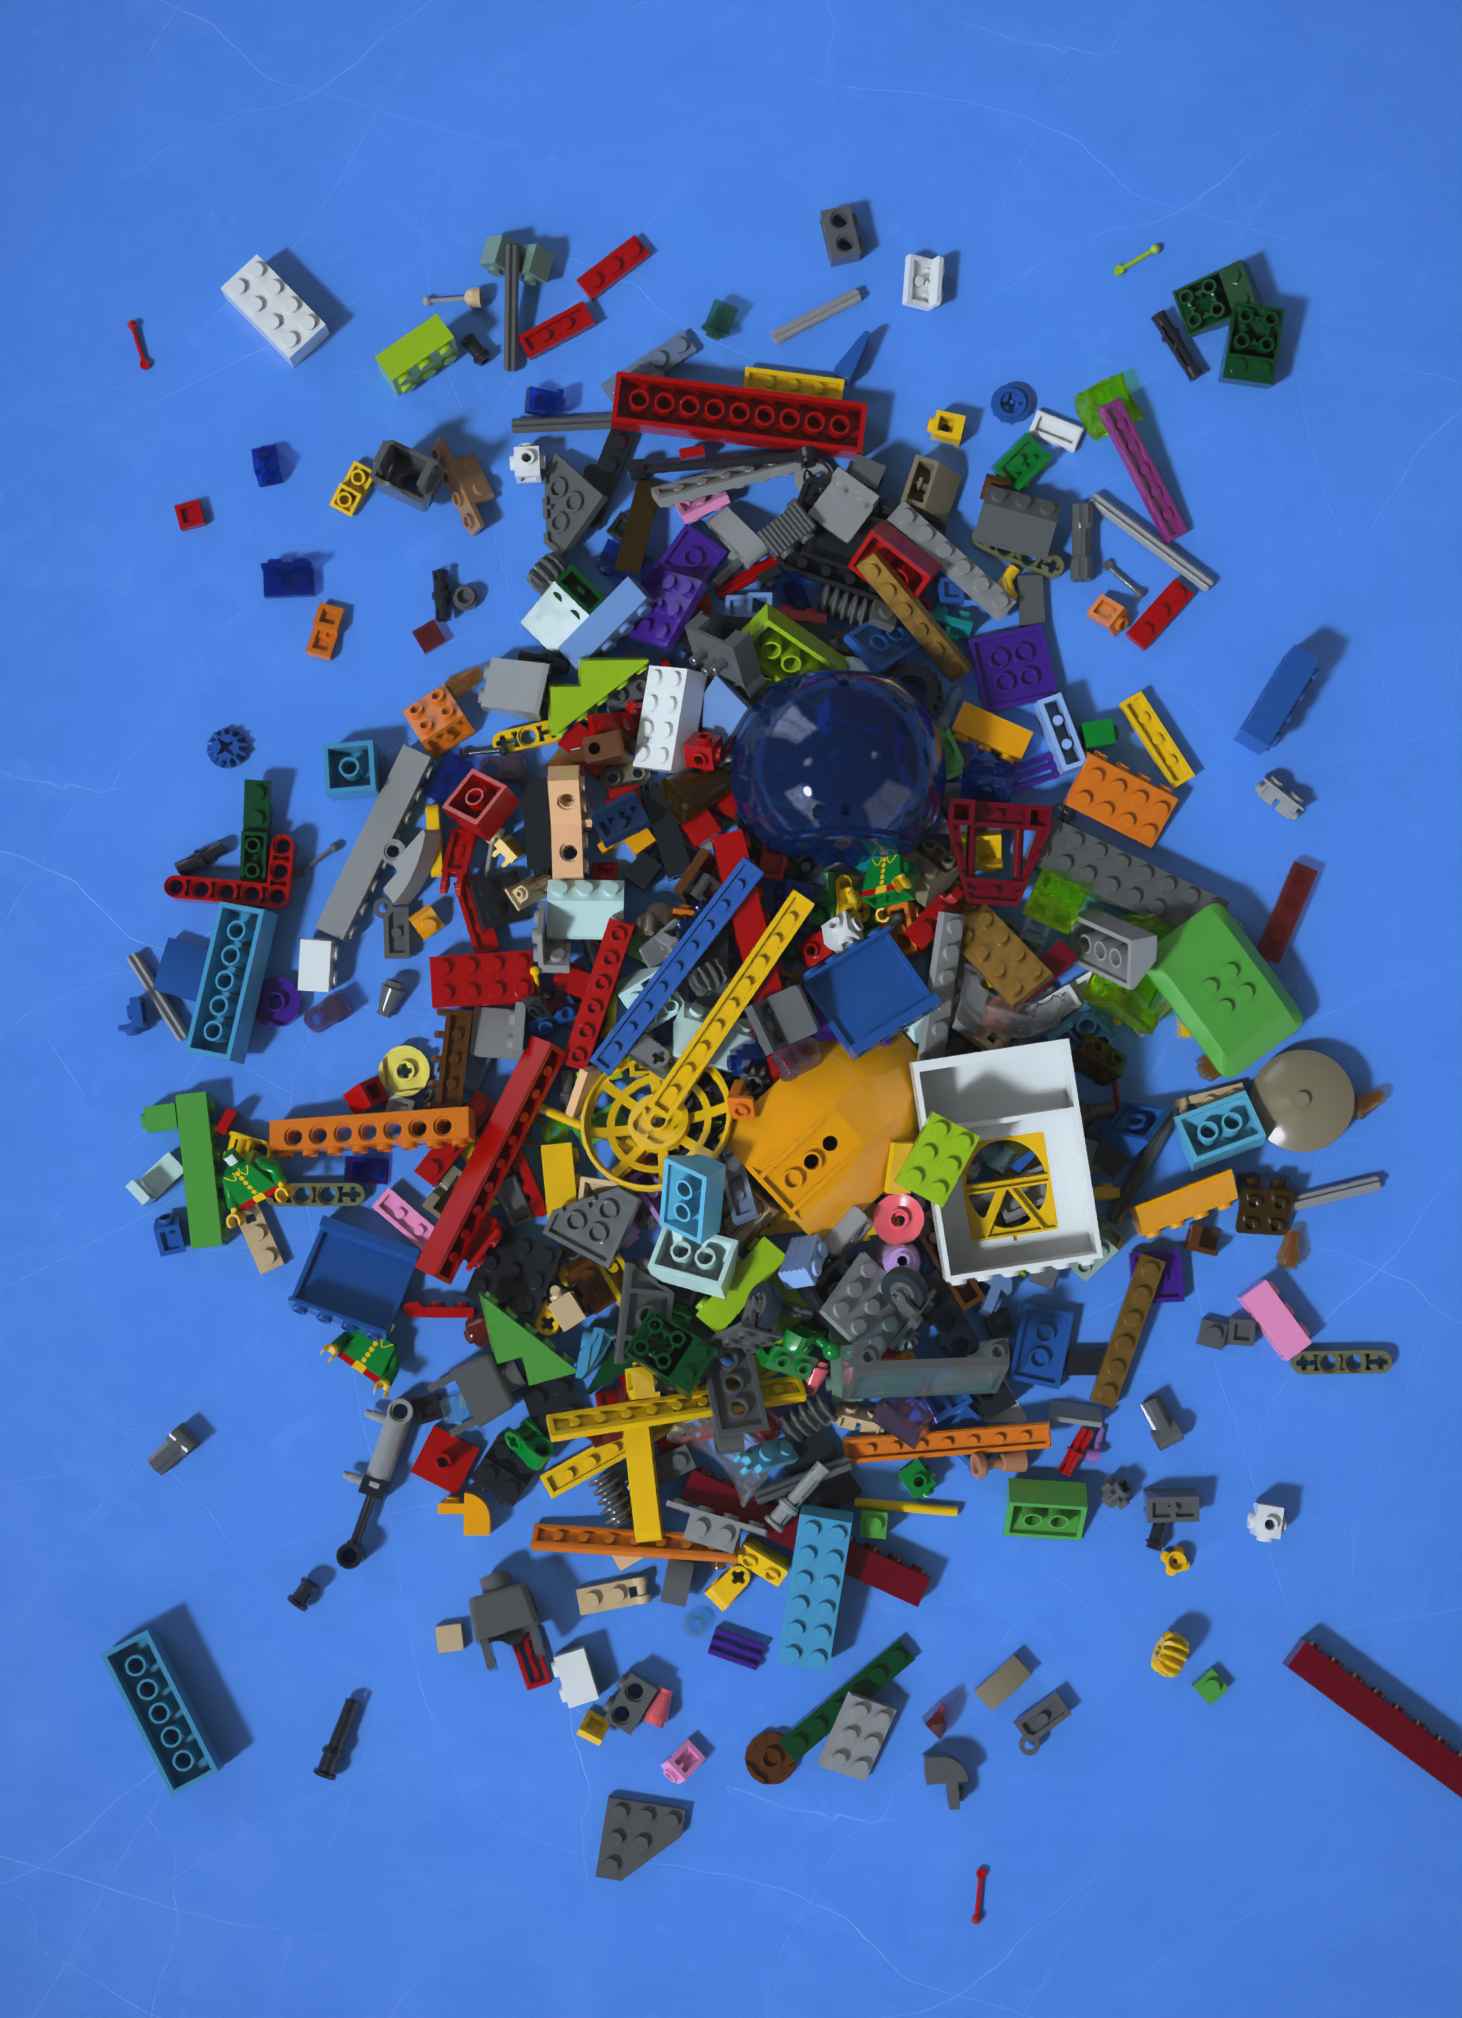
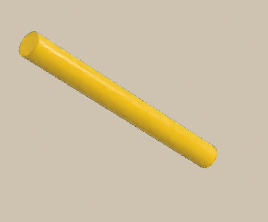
M854 1498V1508L956 1517L958 1515V1506Z

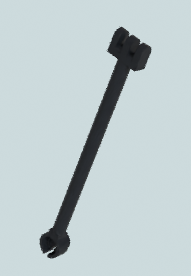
M804 446L800 449H795L794 452L645 464L644 458L631 459L627 462L630 479L638 481V479L648 480L647 474L786 462L801 463V466L804 468H812L816 466L819 459L816 447Z

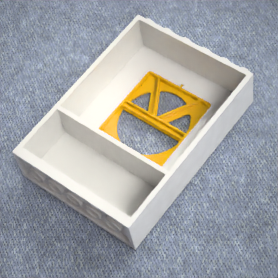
M1069 1038L909 1062L919 1130L921 1131L932 1111L980 1136L944 1207L942 1208L931 1202L942 1278L946 1282L951 1283V1285L966 1284L969 1278H975L977 1281L992 1280L995 1274H1001L1003 1277L1018 1276L1021 1270H1027L1029 1273L1044 1272L1047 1266H1052L1055 1269L1070 1268L1073 1262H1078L1081 1265L1096 1264L1097 1259L1103 1258ZM1000 1140H1012L1027 1146L1038 1157L1045 1173L966 1185L967 1172L974 1156L984 1146ZM1039 1184L1047 1185L1045 1199L1040 1209H1036L1020 1187ZM1007 1189L1030 1217V1220L1023 1225L1012 1228L994 1225ZM995 1191L985 1218H982L973 1208L969 1195Z

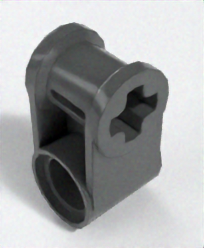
M645 1033L628 1052V1055L637 1064L648 1069L661 1079H665L676 1063L666 1048Z

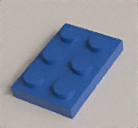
M898 617L895 628L891 633L870 625L867 621L847 633L843 639L876 677L922 648Z
M1023 1302L1007 1378L1059 1390L1074 1313Z

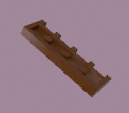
M437 1009V1015L446 1017L444 1031L434 1032L435 1038L443 1039L441 1056L432 1055L431 1062L441 1064L439 1080H429L428 1083L429 1087L438 1088L436 1103L427 1102L426 1109L463 1107L473 1011Z

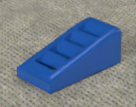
M867 330L862 333L835 366L834 376L838 379H845L844 384L848 387L852 383L869 344L870 332Z

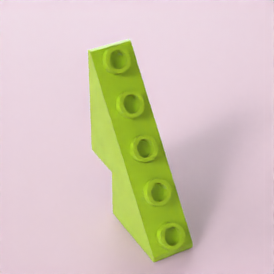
M646 657L578 658V684H548V728L550 735H556V737L563 735L568 731V725L574 720L578 722L589 714L588 709L594 704L597 706L601 705L609 698L608 694L615 688L620 690L629 683L628 678L635 672L639 675L649 667V659Z

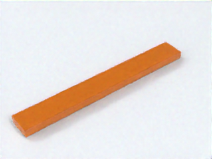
M1049 1420L883 1433L878 1435L846 1436L842 1438L844 1456H848L852 1464L1052 1448Z
M535 1523L531 1550L738 1563L741 1538L739 1536L734 1554L685 1540L683 1539L684 1532L663 1531V1540L637 1543L634 1529Z

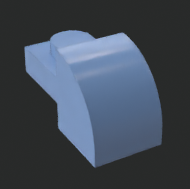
M748 592V595H726L725 615L753 618L767 603L774 607V593Z
M995 1274L992 1280L978 1281V1286L986 1289L984 1294L986 1298L981 1301L977 1313L987 1317L992 1311L996 1312L1002 1300L998 1296L1006 1297L1011 1293L1012 1277H1003L1001 1274Z

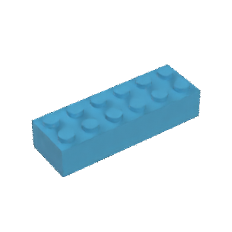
M219 901L185 1052L244 1064L278 919L277 914L264 909Z
M802 1504L777 1663L829 1672L853 1512Z
M154 1626L100 1654L171 1797L216 1774L224 1767Z

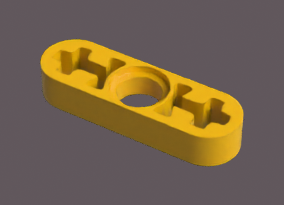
M548 720L498 732L493 737L492 745L494 749L500 748L501 746H497L501 742L500 738L505 737L507 741L514 740L513 734H517L520 747H516L515 742L507 744L509 748L507 755L557 744L564 737L565 733L555 738H552L550 734L543 735L544 741L540 742V734L537 729L542 728V733L548 732ZM532 731L535 733L536 739L532 744L522 742L521 737L524 732Z
M429 804L425 806L427 830H439L441 833L437 854L430 870L431 877L434 878L442 877L441 869L444 853L439 804Z

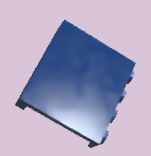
M890 926L881 929V927L876 928L868 934V939L863 942L859 940L853 942L846 948L847 951L840 956L838 953L832 955L825 961L826 964L819 969L816 966L811 968L804 974L801 984L852 1061H855L939 1008L942 1002L937 993L931 994L889 934L891 931Z
M323 1215L319 1224L320 1230L292 1297L289 1296L288 1298L289 1307H292L291 1310L300 1315L312 1314L322 1323H337L345 1331L355 1333V1331L362 1332L370 1340L379 1342L380 1339L387 1341L415 1271V1265L420 1257V1250Z

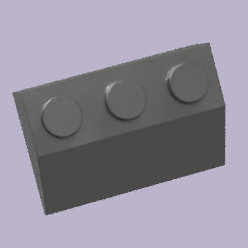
M988 484L973 541L1046 561L1061 504Z

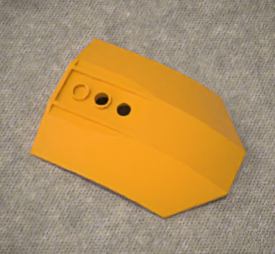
M900 1032L891 1038L890 1046L879 1045L855 1061H852L841 1043L816 1041L754 1102L756 1109L755 1120L736 1119L732 1122L730 1135L725 1144L726 1147L809 1236L816 1233L823 1240L853 1206H857L864 1211L884 1192L890 1142H915L920 1130L909 1062L917 1061L918 1050ZM723 1132L717 1136L720 1140ZM834 1136L837 1139L836 1148L830 1151L824 1149V1138ZM810 1154L818 1157V1164L814 1168H807L804 1165L805 1157Z

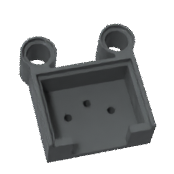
M700 611L684 626L693 655L689 658L690 663L697 666V672L707 676L706 684L710 685L715 675H721L734 681L733 687L749 702L767 685V681L760 669L750 632L745 634L735 630L726 640L719 639L710 634L707 625L711 620L704 615L703 611Z

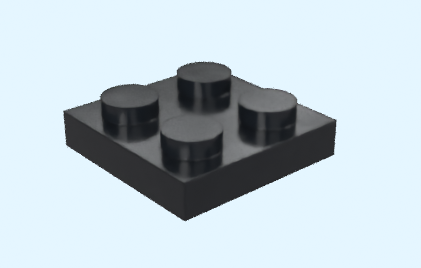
M517 870L470 880L467 883L481 931L525 922L531 919L528 907L518 911L505 892L506 888L520 882Z
M571 1375L545 1381L521 1390L532 1422L535 1423L545 1437L549 1436L546 1415L583 1409Z

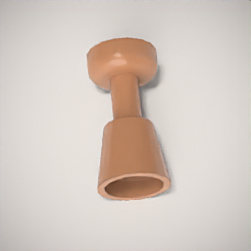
M1025 1450L1006 1451L1000 1453L998 1458L986 1459L982 1453H973L970 1457L972 1475L975 1479H983L987 1476L988 1470L997 1468L1005 1472H1026L1028 1468L1027 1454Z

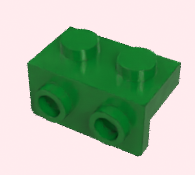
M1024 433L990 468L997 476L1011 480L1008 490L1022 491L1030 485V479L1036 473H1040L1047 468L1048 461L1053 456L1050 452H1044L1029 433Z
M777 1343L773 1347H763L755 1353L763 1367L806 1381L818 1362L817 1357L811 1354H789L785 1351L783 1345Z

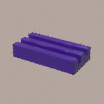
M1052 753L1005 768L1008 771L1005 778L1011 794L1059 778L1060 774L1057 772V766L1053 760ZM1048 761V765L1011 777L1010 773ZM1048 770L1052 772L1050 775L1015 786L1013 783Z
M716 1627L707 1653L757 1671L765 1644ZM720 1635L758 1649L757 1653L718 1640V1636ZM715 1645L754 1658V1661L751 1662L714 1649Z

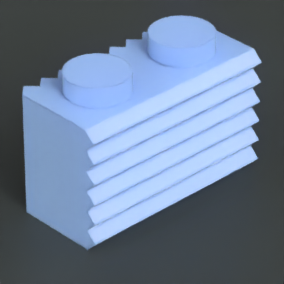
M810 1234V1236L806 1235L800 1238L796 1237V1239L791 1238L778 1273L787 1290L816 1285L817 1278L822 1272L823 1261L828 1256L827 1246L822 1242L818 1234Z

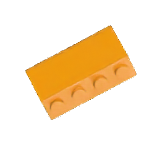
M1232 1169L1219 1171L1130 1206L1128 1210L1138 1235H1146L1147 1239L1162 1234L1160 1229L1169 1225L1172 1230L1185 1225L1184 1220L1192 1216L1195 1220L1208 1216V1210L1217 1207L1221 1211L1233 1206L1232 1201L1238 1199Z

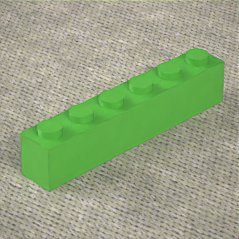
M206 1091L175 1095L191 1249L227 1245L226 1240L230 1239V1231L227 1224H224L223 1215L227 1214V1204L225 1198L222 1199L221 1196L223 1174L219 1173L218 1163H221L222 1157L220 1148H216L215 1138L219 1137V1132L216 1131L218 1124L213 1122L212 1113L216 1112L215 1098L211 1097V1094Z

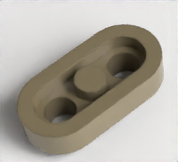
M633 762L606 768L601 774L600 781L602 787L607 792H609L608 789L636 784L639 785V788H642L649 783L651 774L650 770L634 767ZM635 770L642 771L643 774L640 778L633 776ZM616 775L618 780L615 783H610L608 781L609 776Z

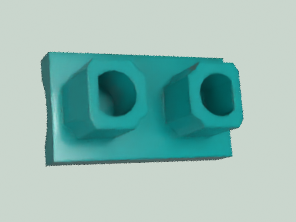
M936 604L933 610L929 611L932 617L953 642H958V640L967 642L973 626L971 613L961 610L957 612L956 618L947 616L948 608L944 605Z

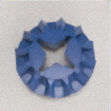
M1007 384L994 392L990 406L993 416H996L1001 423L1006 422L1012 425L1021 422L1028 415L1031 408V400L1025 389L1015 384ZM1009 395H1011L1012 402L1018 405L1014 406L1012 413H1010L1007 406L1003 405L1007 403Z
M222 728L217 732H213L210 740L207 741V754L210 760L218 767L234 768L241 764L247 755V741L235 729ZM221 740L227 744L233 743L231 745L232 752L234 753L233 756L226 751L221 753L223 749L220 743Z

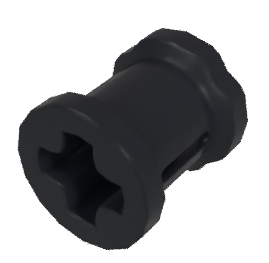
M304 1576L300 1579L301 1584L292 1595L289 1594L287 1599L295 1607L305 1612L308 1609L307 1604L316 1593L321 1591V1588Z

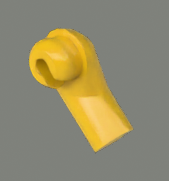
M1010 564L997 584L1014 600H1017L1018 593L1015 591L1013 581L1020 570Z

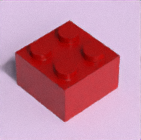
M472 768L442 808L455 824L490 842L520 802L507 785Z

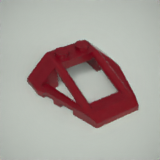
M949 798L947 825L966 903L1019 906L1034 866L1050 833L1052 806ZM960 825L967 826L966 863ZM977 827L1014 829L1012 880L975 878ZM1024 830L1036 831L1023 869Z

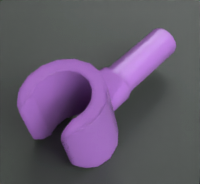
M1099 1428L1094 1448L1086 1449L1084 1454L1085 1462L1095 1463L1100 1459V1447L1105 1432L1104 1428Z

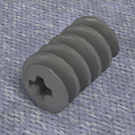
M828 584L824 587L817 609L821 607L822 614H826L830 610L831 619L840 614V622L842 623L849 617L850 626H853L857 621H859V626L864 624L871 609V606H868V598H864L860 603L859 595L856 594L852 599H849L848 591L844 592L841 596L839 588L830 592V585Z
M818 1394L816 1395L817 1404H814L810 1399L807 1400L808 1409H805L801 1404L798 1405L799 1414H796L792 1409L789 1410L790 1419L783 1414L780 1415L782 1431L792 1446L795 1445V1439L799 1442L803 1441L804 1434L810 1437L813 1435V1430L816 1432L821 1431V1424L825 1427L830 1426V1419L834 1422L838 1421V1417L835 1416L836 1412L827 1399H823Z
M614 1469L594 1478L587 1485L588 1487H597L592 1496H601V1499L596 1503L597 1506L605 1505L606 1507L601 1512V1515H610L605 1525L614 1524V1528L633 1520V1515L628 1513L632 1509L631 1503L624 1504L629 1495L620 1494L625 1488L624 1484L615 1485L620 1476L611 1475L615 1471Z

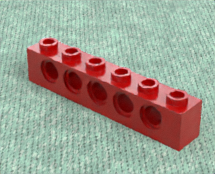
M614 915L609 918L565 1050L567 1055L562 1064L579 1070L590 1066L591 1062L589 1060L594 1054L637 923Z

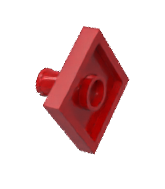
M434 1425L410 1472L457 1495L481 1448L458 1436L452 1437L449 1431Z

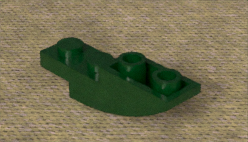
M245 779L240 881L266 883L272 830V780Z

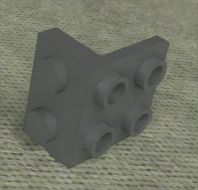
M798 984L744 1008L748 1021L752 1025L758 1042L766 1056L820 1030L808 1000Z

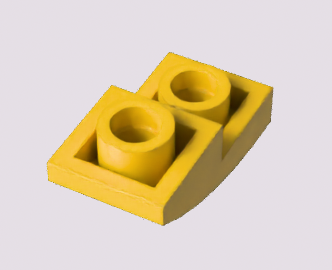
M354 460L343 483L339 484L329 505L353 517L373 484L370 478L372 469Z

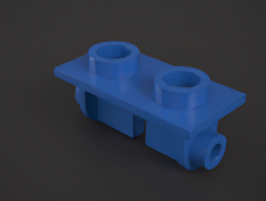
M568 994L553 1018H530L531 1021L527 1025L537 1038L544 1040L577 1017L579 1008Z

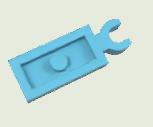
M781 1437L749 1447L745 1452H741L734 1459V1462H743L745 1464V1467L740 1471L742 1475L748 1474L753 1468L757 1474L793 1464L799 1457L786 1437Z

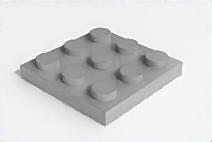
M863 1252L859 1253L819 1310V1313L851 1344L874 1345L879 1350L881 1358L905 1320L900 1311L891 1306L882 1294L881 1283L887 1273L868 1254ZM896 1283L897 1289L903 1290V1289Z

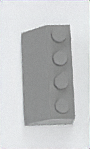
M1097 908L1071 913L1070 950L1078 957L1073 963L1128 990L1135 989L1156 961L1157 935Z

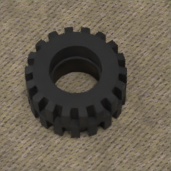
M909 660L905 661L902 665L900 662L895 664L893 669L890 668L886 672L879 687L878 701L884 702V713L887 717L921 727V724H927L939 709L943 697V691H941L942 683L941 680L938 681L937 679L938 674L935 671L933 673L930 671V666L927 664L925 667L921 666L919 661L912 664ZM902 683H915L924 691V702L917 707H906L897 700L895 695L896 688Z

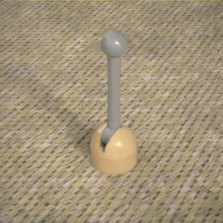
M481 287L468 289L464 296L443 298L425 296L422 299V303L425 306H430L432 303L465 301L471 308L483 307Z
M500 828L490 842L485 840L489 844L484 877L489 876L494 844L504 837L505 829Z

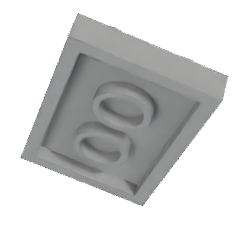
M848 1691L817 1763L819 1766L866 1781L897 1711L894 1706Z

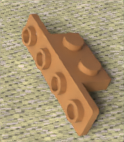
M444 437L437 438L430 447L431 457L443 465V482L452 496V502L457 507L462 517L463 525L468 530L470 536H475L484 527V522L476 506L491 502L495 496L475 454L472 453L453 458Z

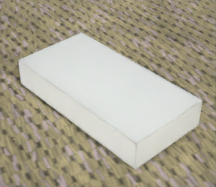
M1037 410L1028 433L1034 438L1074 453L1084 428Z

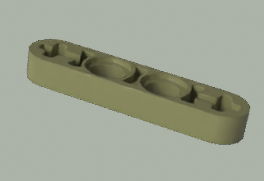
M976 529L971 536V544L977 551L1033 574L1043 575V578L1049 580L1057 579L1064 570L1063 560L1048 552L1046 561L1043 560L1042 563L1050 565L1051 562H1055L1056 568L1059 571L1054 570L1053 573L1048 572L1049 567L1043 564L1040 569L1036 568L1040 562L1038 558H1036L1033 564H1026L1022 560L1023 554L1012 552L1005 555L997 547H994V550H992L989 545L974 542Z
M286 1183V1185H291L295 1189L294 1195L291 1196L292 1203H288L289 1198L285 1202H275V1198H271V1196L265 1200L271 1206L276 1207L359 1206L366 1199V1190L363 1186L356 1183ZM304 1187L308 1189L310 1197L306 1202H299L297 1200L296 1192L299 1188ZM327 1187L334 1189L336 1194L331 1202H325L321 1196L323 1189ZM339 1187H344L342 1192H352V1188L356 1187V1191L361 1192V1196L356 1198V1202H352L350 1197H342L343 1203H339L341 1196Z
M1383 1350L1301 1351L1292 1357L1289 1363L1294 1372L1304 1375L1379 1374L1390 1370L1392 1357ZM1353 1354L1360 1358V1365L1357 1369H1351L1347 1365L1348 1357ZM1365 1354H1368L1367 1359H1378V1354H1380V1357L1385 1359V1364H1381V1369L1376 1364H1367ZM1302 1355L1305 1360H1315L1317 1370H1314L1315 1365H1305L1304 1370H1301V1366L1296 1365V1360H1300ZM1325 1355H1331L1335 1360L1333 1368L1329 1370L1324 1369L1321 1364L1322 1358Z

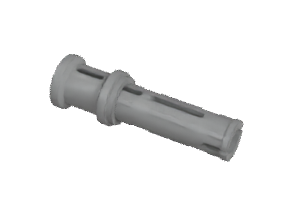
M817 1460L786 1498H780L778 1501L779 1505L770 1515H766L764 1519L775 1530L782 1533L784 1531L783 1527L792 1516L796 1517L798 1515V1508L827 1474L830 1473L828 1468Z

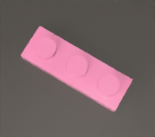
M388 1187L372 1207L423 1251L435 1226Z

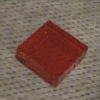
M434 619L412 631L425 655L447 643Z

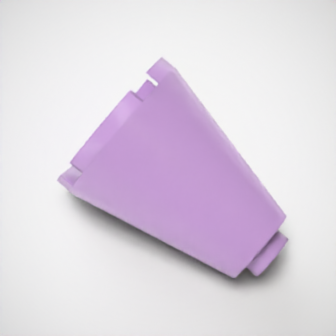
M882 1240L873 1254V1260L886 1273L895 1267H907L919 1274L922 1272L924 1257L921 1248L914 1240L904 1245H892ZM898 1257H905L906 1262L904 1266H900L897 1263ZM901 1282L897 1283L899 1286H903Z

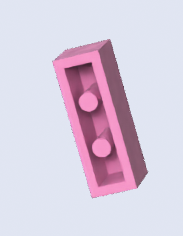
M1261 1279L1236 1298L1252 1320L1256 1321V1325L1280 1358L1288 1361L1312 1343L1308 1338L1311 1334L1303 1323L1298 1324L1294 1319L1295 1312L1287 1302L1283 1303L1278 1297L1280 1291L1272 1281L1267 1282V1280Z

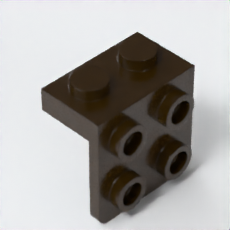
M1255 1172L1238 1173L1237 1186L1240 1198L1235 1224L1236 1231L1246 1234L1285 1235L1288 1229L1294 1193L1289 1176L1282 1174L1261 1175Z

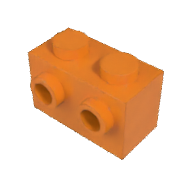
M907 901L884 909L886 918L894 916L896 913H901L904 916L903 921L890 935L907 959L929 953V943L921 950L903 933L923 911L918 903Z

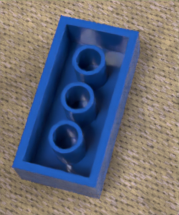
M1294 644L1281 659L1233 740L1258 755L1264 750L1269 751L1272 746L1274 747L1281 736V733L1278 732L1279 729L1282 730L1295 713L1291 709L1300 704L1306 695L1307 690L1304 687L1307 688L1310 682H1313L1318 675L1320 669L1317 666L1321 660Z

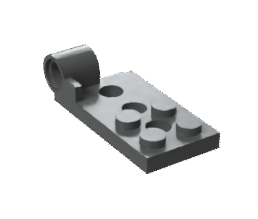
M712 1337L701 1338L718 1349V1357L704 1378L712 1413L711 1423L716 1454L723 1455L743 1452L745 1448L743 1433L769 1430L753 1353L744 1352L742 1348L723 1347L722 1343L711 1341ZM730 1356L734 1359L735 1364L725 1366L722 1364L721 1358ZM735 1380L739 1383L740 1388L730 1390L727 1388L726 1382ZM740 1404L744 1407L745 1412L740 1415L732 1412L731 1406Z

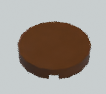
M766 1731L759 1733L751 1739L746 1747L745 1763L747 1770L752 1778L761 1784H780L788 1779L795 1769L796 1762L778 1741L784 1736L780 1732Z

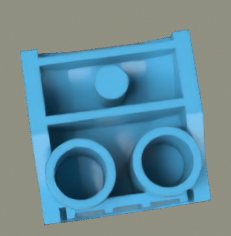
M1086 1000L1083 1006L1068 1016L1061 1024L1053 1028L1048 1033L1047 1039L1052 1041L1069 1038L1070 1048L1073 1051L1081 1046L1083 1035L1086 1033L1092 1034L1110 1046L1117 1040V1035L1108 1020L1096 1006Z
M595 1326L594 1328L584 1327L575 1378L586 1379L597 1368L612 1342L611 1336L614 1334L615 1329Z

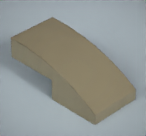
M1013 1654L997 1667L991 1676L978 1685L974 1692L992 1711L1015 1692L1032 1675V1671L1016 1654Z

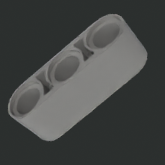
M724 506L706 521L711 532L748 568L769 552L765 543L727 506Z

